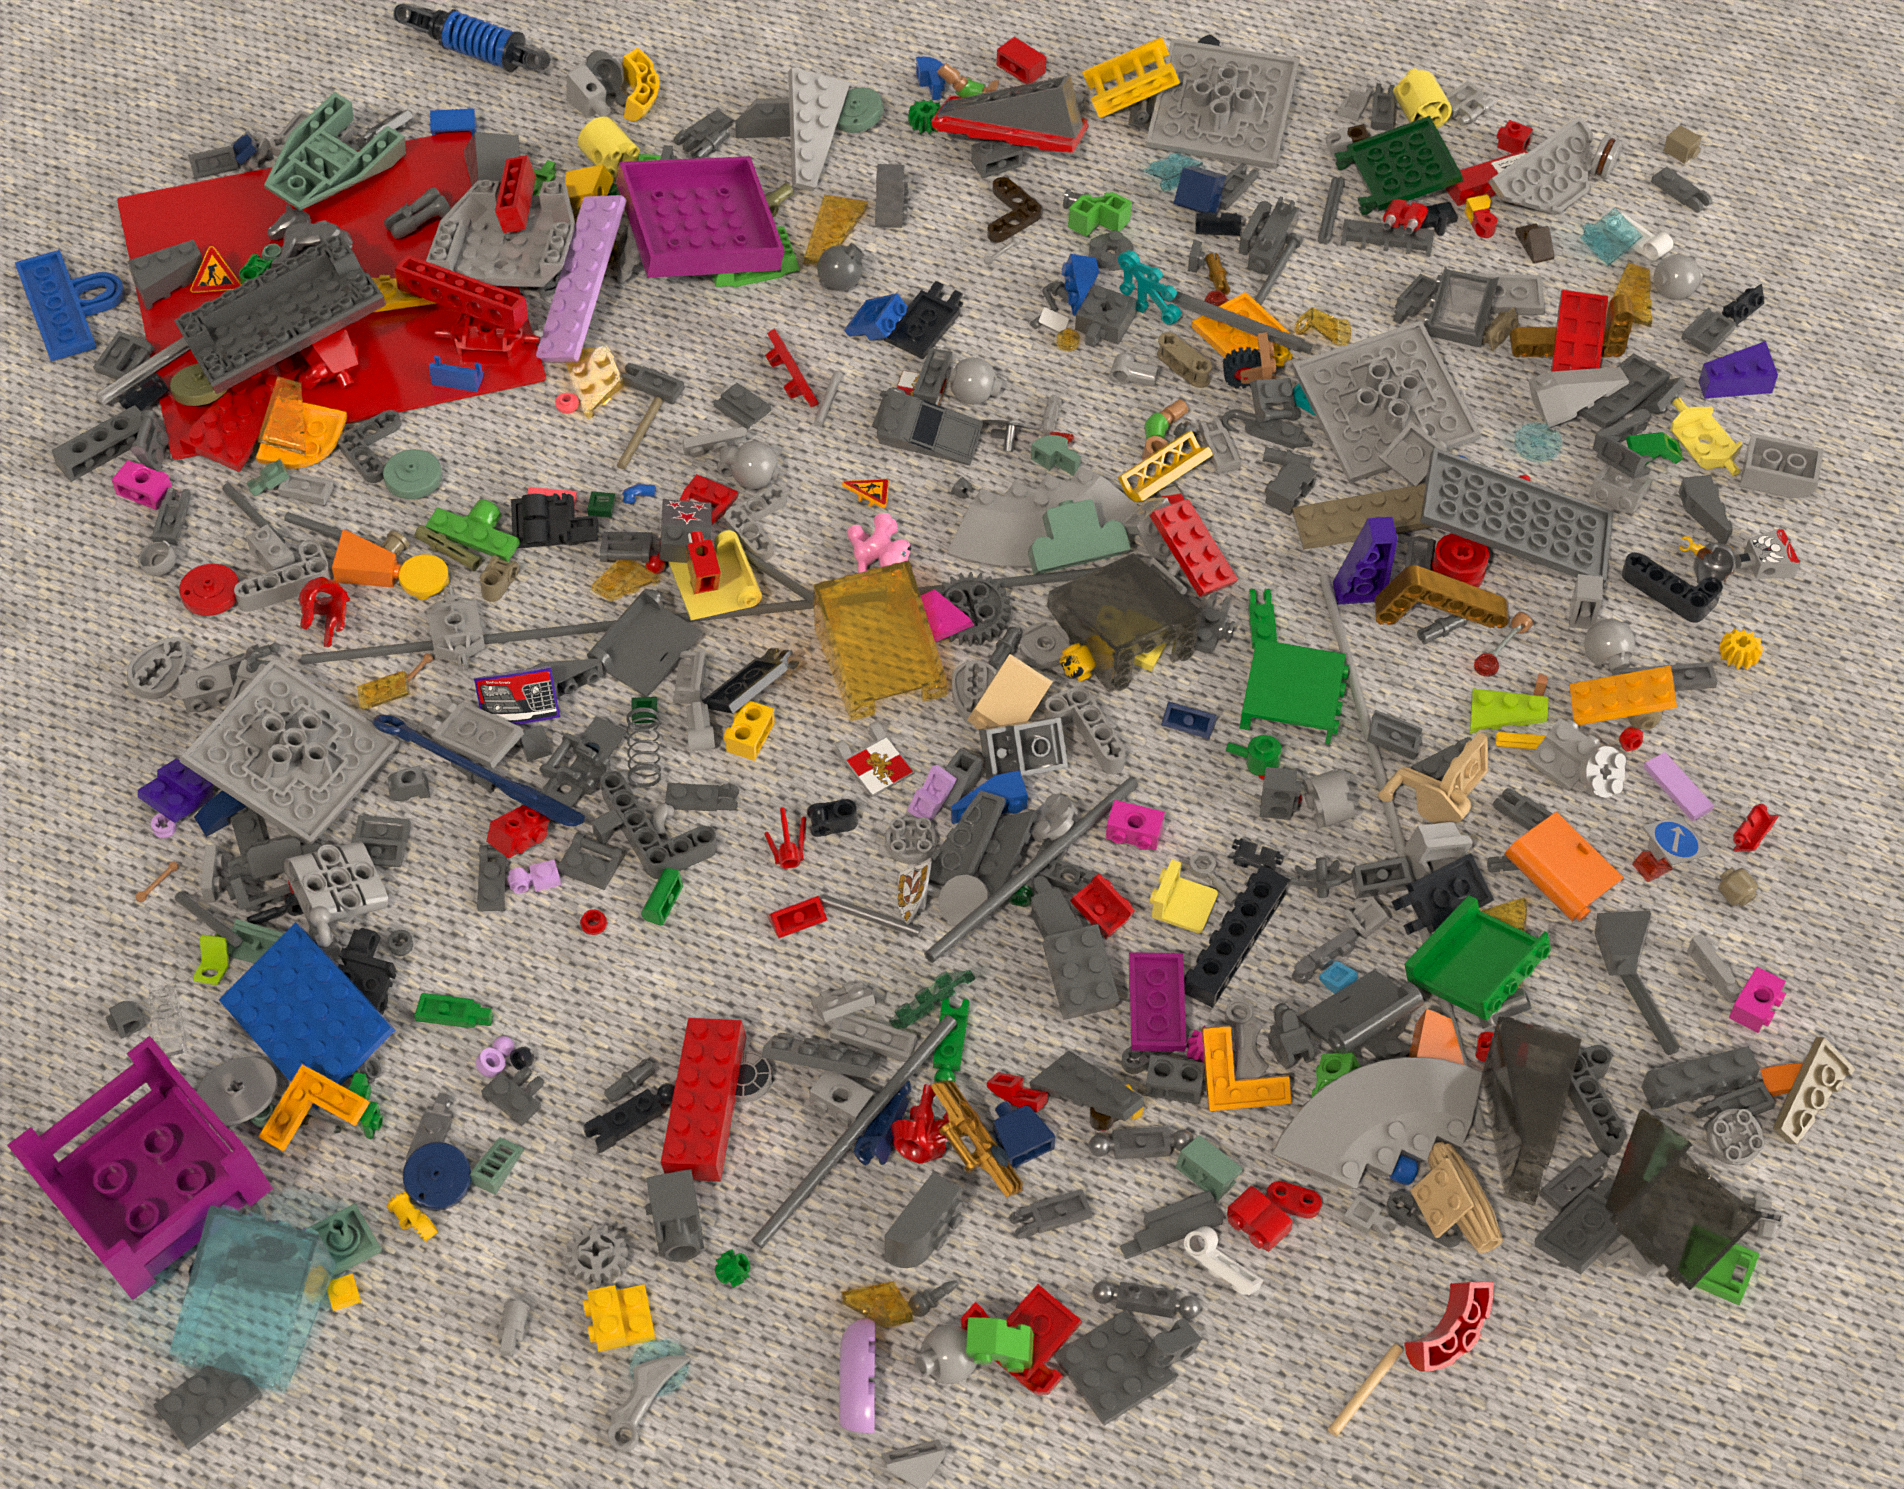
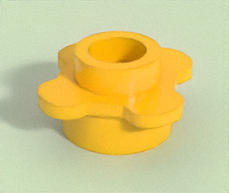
M1279 344L1273 345L1274 355L1270 356V358L1274 357L1277 367H1283L1287 360L1292 359V353L1284 346Z

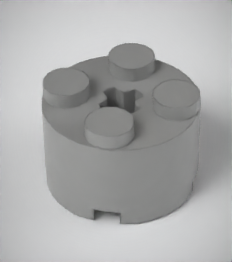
M1331 770L1303 780L1307 792L1304 795L1305 801L1309 809L1314 808L1316 811L1314 820L1318 829L1355 817L1353 800L1349 801L1348 793L1350 791L1340 770Z

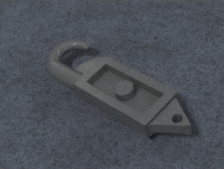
M1238 409L1229 410L1222 416V425L1229 431H1233L1234 428L1229 425L1228 420L1236 418L1246 421L1245 430L1251 436L1291 449L1311 447L1313 445V441L1303 432V428L1277 419H1271L1268 422H1258L1255 414Z

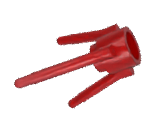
M781 807L780 814L784 843L777 850L769 832H765L764 835L774 855L775 864H780V867L783 869L796 868L800 865V861L804 860L803 846L806 817L803 816L801 818L797 847L795 843L790 842L785 808Z

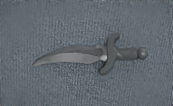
M277 643L262 647L256 644L248 648L246 653L222 660L204 669L224 664L229 666L241 663L242 660H247L249 665L258 658L270 655L272 652H278L280 647Z

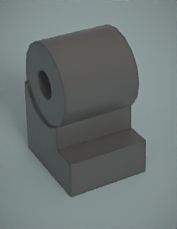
M420 765L399 770L390 774L387 778L389 797L393 801H405L415 796H418L420 799L430 797L428 778Z

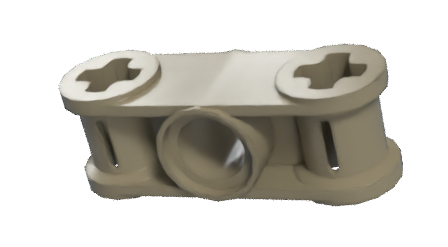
M1165 332L1159 336L1158 343L1160 348L1157 351L1158 358L1196 388L1207 387L1211 381L1209 373L1212 370V363L1193 347L1181 340L1176 334Z

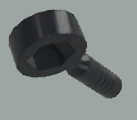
M295 893L285 899V906L273 907L248 916L247 921L257 925L277 918L285 912L292 916L304 913Z

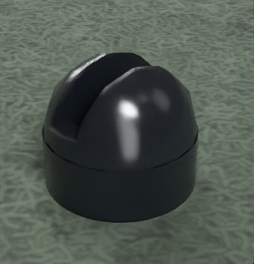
M523 1046L511 1051L510 1061L514 1068L521 1070L525 1066L529 1067L532 1065L535 1056L531 1053L530 1048Z

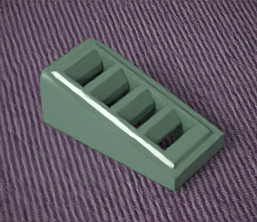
M499 1137L470 1173L471 1184L496 1195L522 1155L524 1148ZM503 1146L513 1151V1153L509 1155L500 1151V1148ZM497 1155L499 1157H502L506 1159V1161L502 1162L498 1159H495V1156ZM492 1163L500 1168L497 1170L489 1165ZM487 1171L493 1174L494 1176L490 1177L484 1173Z

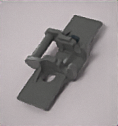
M596 716L580 738L565 733L562 737V743L551 758L539 768L543 775L550 778L540 792L570 808L575 805L579 798H582L584 795H591L599 784L601 776L610 769V760L608 758L627 731ZM572 747L573 752L577 755L576 760L570 768L562 766L560 769H557L556 767ZM568 785L571 787V790L566 794H560L557 792L558 788ZM547 817L549 820H551V821H553V822H555V823H557V824L560 825V823H558V822H556V821L550 819L549 817Z

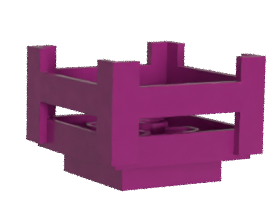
M148 1036L126 1053L133 1063L130 1067L47 1131L38 1136L30 1127L7 1145L132 1301L156 1283L155 1276L246 1204L251 1207L273 1189L249 1150L232 1130L229 1131L179 1073L151 1036ZM147 1083L151 1089L149 1093L61 1161H57L53 1155L55 1152L139 1087Z

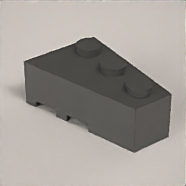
M193 239L127 262L133 282L146 309L149 310L153 307L152 303L162 297L167 299L171 296L170 292L176 288H184L194 282L203 260Z

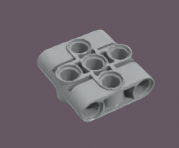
M361 841L337 847L330 844L323 845L316 852L286 858L284 862L286 876L310 926L314 925L309 920V914L316 906H323L329 910L331 914L329 922L339 921L342 923L352 921L357 915L385 909L388 906L386 890L366 847Z

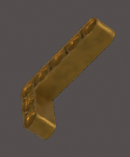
M1617 295L1610 300L1606 314L1601 357H1620L1626 350L1634 320L1631 299L1627 295ZM1556 327L1514 328L1509 334L1512 354L1515 357H1520V355L1522 357H1543V355L1545 357H1552Z
M1416 565L1403 569L1374 599L1376 622L1380 625H1384V623L1393 625L1417 602L1489 628H1495L1494 626L1504 628L1509 623L1507 600L1504 597Z

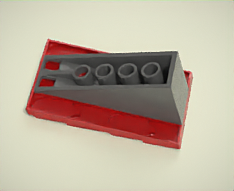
M1070 75L968 97L949 95L931 120L933 128H936L939 132L968 134L969 138L1004 140L1008 144L1037 146L1039 150L1074 153L1088 128L1087 119L1080 116Z

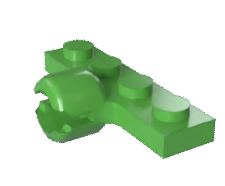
M485 499L478 500L470 513L465 517L437 507L425 525L426 528L437 534L442 533L446 535L448 540L490 556H499L501 560L507 562L520 544L517 537L494 529L502 517V513H500L499 508L495 504Z

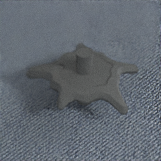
M1319 857L1316 858V869L1304 870L1300 866L1295 865L1294 869L1299 875V880L1291 878L1290 882L1293 885L1317 888V897L1327 898L1328 888L1350 881L1352 874L1343 875L1342 872H1339L1340 863L1338 860H1335L1327 868L1326 858Z

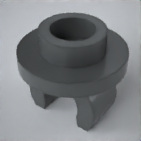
M1186 421L1184 424L1179 423L1173 434L1175 439H1177L1187 431H1192L1196 437L1199 431L1191 427V423ZM1188 439L1183 442L1185 446L1191 447Z

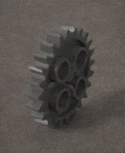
M972 572L969 573L968 578H965L960 573L959 580L951 576L950 584L943 581L942 589L936 588L937 592L971 619L970 608L967 606V598L964 592H968L971 609L974 612V619L977 626L969 627L949 636V642L957 638L959 639L960 646L964 640L968 641L969 647L972 646L975 640L979 645H982V639L985 638L988 642H991V634L999 637V629H1006V622H1009V613H1011L1010 598L1006 596L1005 588L1000 589L999 581L992 584L991 576L983 580L982 573L977 578L973 577ZM988 615V616H990V617H988V618H983V617H981V616Z

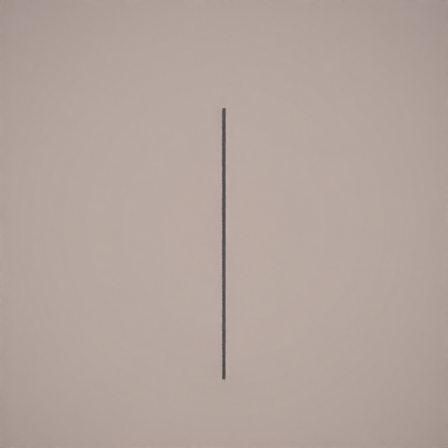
M1140 564L992 579V584L999 581L1000 588L1134 574L1140 572ZM942 585L819 598L815 605L806 600L760 604L695 620H690L688 612L675 615L687 622L915 598L934 589L936 590V588L942 589ZM617 620L485 634L483 638L486 645L608 631ZM430 640L302 654L301 660L303 665L434 650L433 641Z

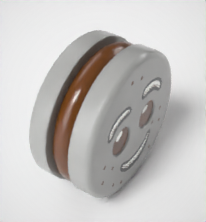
M1605 135L1592 161L1590 173L1608 179L1619 156L1623 141Z

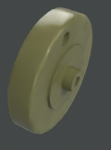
M199 364L183 368L174 375L170 382L173 398L177 402L188 406H200L219 399L227 391L226 389L216 394Z

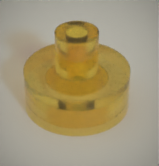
M1071 328L1060 331L1056 338L1057 347L1066 352L1076 350L1079 347V334Z

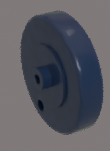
M432 1142L422 1145L408 1157L404 1165V1188L410 1199L421 1208L430 1211L449 1209L457 1205L466 1196L470 1188V1164L463 1152L451 1144Z

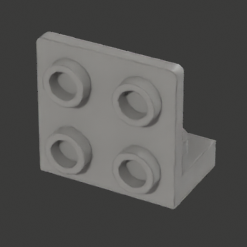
M1148 498L1122 524L1127 534L1139 535L1151 558L1156 559L1161 564L1172 552L1149 515L1153 511L1171 504L1167 498Z

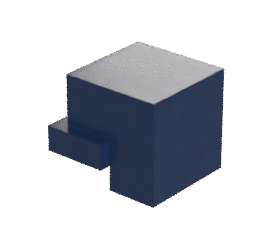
M1194 165L1183 167L1173 204L1200 213L1201 211L1213 212L1218 215L1223 194L1219 193L1222 192L1226 175Z

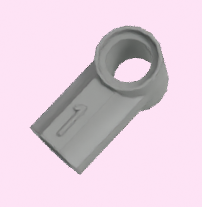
M1118 354L1115 356L1109 377L1112 382L1117 384L1120 382L1122 385L1131 381L1155 386L1159 367L1135 362L1127 354Z
M701 701L692 702L690 706L686 707L689 728L687 729L689 751L715 749L713 726H710L708 705L703 704Z

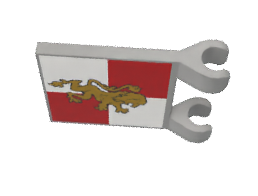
M878 721L869 724L870 730L868 733L875 742L852 754L847 743L844 740H840L835 743L836 748L834 750L836 755L844 761L871 797L915 774L914 770L886 736Z

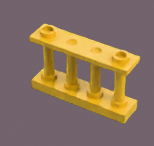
M1162 37L1082 71L1089 89H1096L1097 95L1091 97V100L1099 118L1180 84L1172 62L1165 64L1164 57L1170 54ZM1156 62L1158 68L1145 73L1143 66ZM1135 70L1137 77L1125 82L1123 75ZM1115 79L1117 86L1105 91L1103 84Z

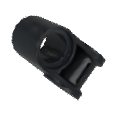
M850 799L815 803L807 808V815L811 818L812 823L810 832L814 837L849 832L858 825L857 806Z

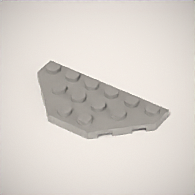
M1579 116L1490 179L1488 183L1500 200L1557 215L1590 191L1588 172L1591 170L1592 154L1590 153V143L1593 140V133L1582 117Z

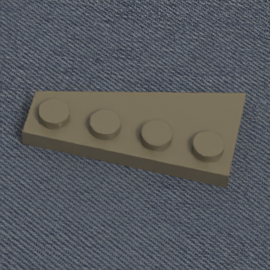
M1825 1037L1815 1038L1773 1126V1129L1789 1144L1799 1143L1816 1121L1815 1115L1818 1111L1824 1110L1829 1104L1828 1098L1833 1092H1838L1844 1085L1842 1080L1846 1075H1851L1856 1069Z

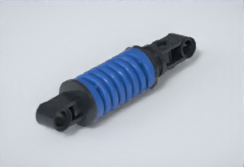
M398 4L394 8L393 16L398 23L410 26L420 32L429 33L430 38L439 40V44L443 49H450L494 66H499L507 72H513L518 66L529 70H544L550 65L549 54L544 50L527 45L522 32H512V30L505 29L504 27L462 14L457 9H452L450 12L441 9L435 11L415 4ZM406 10L409 13L408 18L406 17ZM536 55H537L538 60H539V61H538V64L535 63V57H536Z

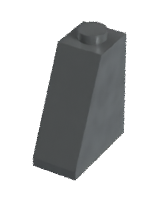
M1650 911L1597 913L1594 933L1609 976L1636 974L1648 935Z

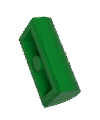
M665 868L641 911V915L646 921L660 926L666 921L683 888L679 870Z

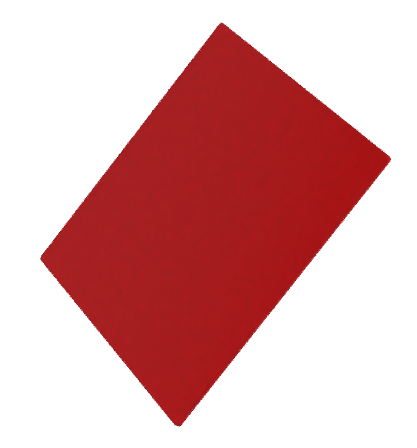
M452 131L406 140V154L391 168L302 210L309 214L311 224L319 221H328L340 227L341 230L347 231L353 241L351 250L354 252L360 266L366 268V272L371 278H379L380 275H390V278L396 279L395 267L407 255L424 261L427 260L442 219L440 216L432 217L420 225L416 231L401 239L393 237L391 231L387 230L384 226V220L406 203L411 205L431 187L437 188L440 196H444L452 209L472 187L464 156V149L472 137L470 131ZM273 167L118 198L117 204L129 260L194 239L201 253L202 260L208 248L214 246L240 281L239 271L248 262L252 254H258L262 258L261 254L265 246L277 244L282 248L284 244V238L271 240L267 234L268 229L286 212V205L289 204L264 188V184ZM192 282L184 288H176L170 292V297L167 299L160 298L152 303L153 307L147 310L136 288L146 340L155 348L150 358L183 337L174 320L186 312L199 308L203 303L220 297L228 290L193 293L191 292ZM496 286L521 295L518 286ZM429 304L372 312L336 331L339 332L346 329L350 341L358 346V365L349 372L354 384L341 389L336 378L326 382L320 381L311 390H302L296 384L292 392L287 396V399L344 411L347 413L345 424L370 419L387 410L399 413L540 383L546 380V374L541 358L536 356L538 349L536 343L523 344L512 359L508 358L507 352L463 349L462 356H458L453 340L450 338H436V328L451 329L459 315L464 313L439 304ZM528 319L522 325V329L525 330L526 334H533ZM485 329L483 332H489L492 329ZM191 349L154 372V374L157 373L162 377L170 390L159 398L173 460L200 455L182 447L180 438L215 402L200 406H188L177 402L173 398L170 382L174 375L185 367L199 364ZM434 356H440L442 364L476 369L475 362L481 363L484 376L478 391L473 392L432 385L429 365L431 362L435 363Z

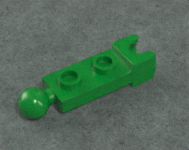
M945 996L942 998L939 1023L946 1015L954 1018L957 1024L935 1049L933 1068L939 1070L935 1073L934 1082L944 1080L955 1082L956 1079L952 1070L960 1071L970 1002L968 999H963L961 1007L954 1009L949 1005V997Z

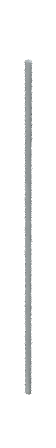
M1323 574L1319 579L1340 653L1346 654L1344 664L1349 665L1348 682L1379 791H1382L1387 783V778L1377 745L1367 742L1371 724L1331 581L1328 574ZM1393 800L1390 802L1382 801L1398 858L1405 857L1403 849L1406 845ZM1407 861V865H1408V869H1409V873H1410V878H1411V883H1412V882H1414V881H1416V880H1415L1414 874H1413V872H1412V870H1411V868H1410V866H1409V863H1408V861ZM1413 909L1415 919H1417L1418 917ZM1426 927L1419 930L1423 944L1431 936V933L1428 932ZM1438 997L1442 1015L1452 1019L1464 1064L1469 1067L1451 1003ZM1477 1098L1472 1121L1476 1134L1486 1133L1487 1129Z

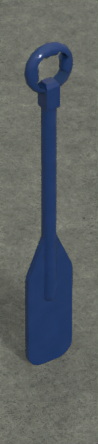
M383 714L373 718L372 724L379 731L396 735L407 742L411 741L496 785L508 797L560 824L574 827L585 822V816L582 813L527 785L505 779L416 733V730L408 727L403 720L395 716Z

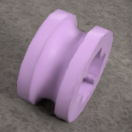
M161 813L155 815L151 820L153 832L159 838L170 837L176 831V823ZM165 822L167 827L162 829L160 824Z

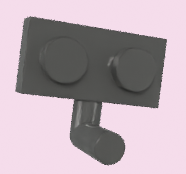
M1409 1014L1395 1022V1025L1390 1030L1384 1029L1361 1045L1380 1061L1409 1057L1410 1048L1397 1038L1405 1031Z

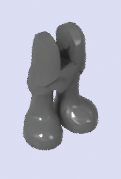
M431 187L411 205L406 203L398 211L388 216L384 220V226L387 230L391 231L395 239H401L416 231L420 225L432 217L440 216L442 219L451 208L444 196H440L437 188Z

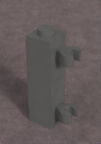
M1280 196L1249 253L1248 269L1256 273L1269 275L1286 244V238L1293 232L1298 222L1299 207L1295 206L1294 200L1287 204L1283 202V197Z

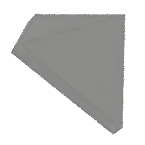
M938 1439L883 1453L882 1458L890 1472L920 1489L925 1487L945 1457V1450Z

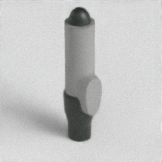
M306 1114L300 1124L302 1125L301 1128L314 1132L321 1130L334 1135L341 1132L339 1124L313 1117L309 1114Z

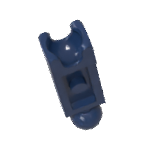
M909 1080L871 1122L864 1136L858 1138L853 1152L863 1165H868L874 1156L879 1159L881 1165L887 1162L892 1151L890 1144L893 1140L890 1125L897 1120H902L910 1102L907 1099L912 1088Z

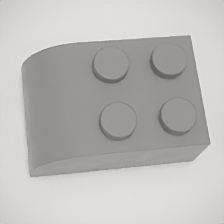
M1752 433L1745 454L1740 487L1790 498L1808 496L1817 488L1824 449Z

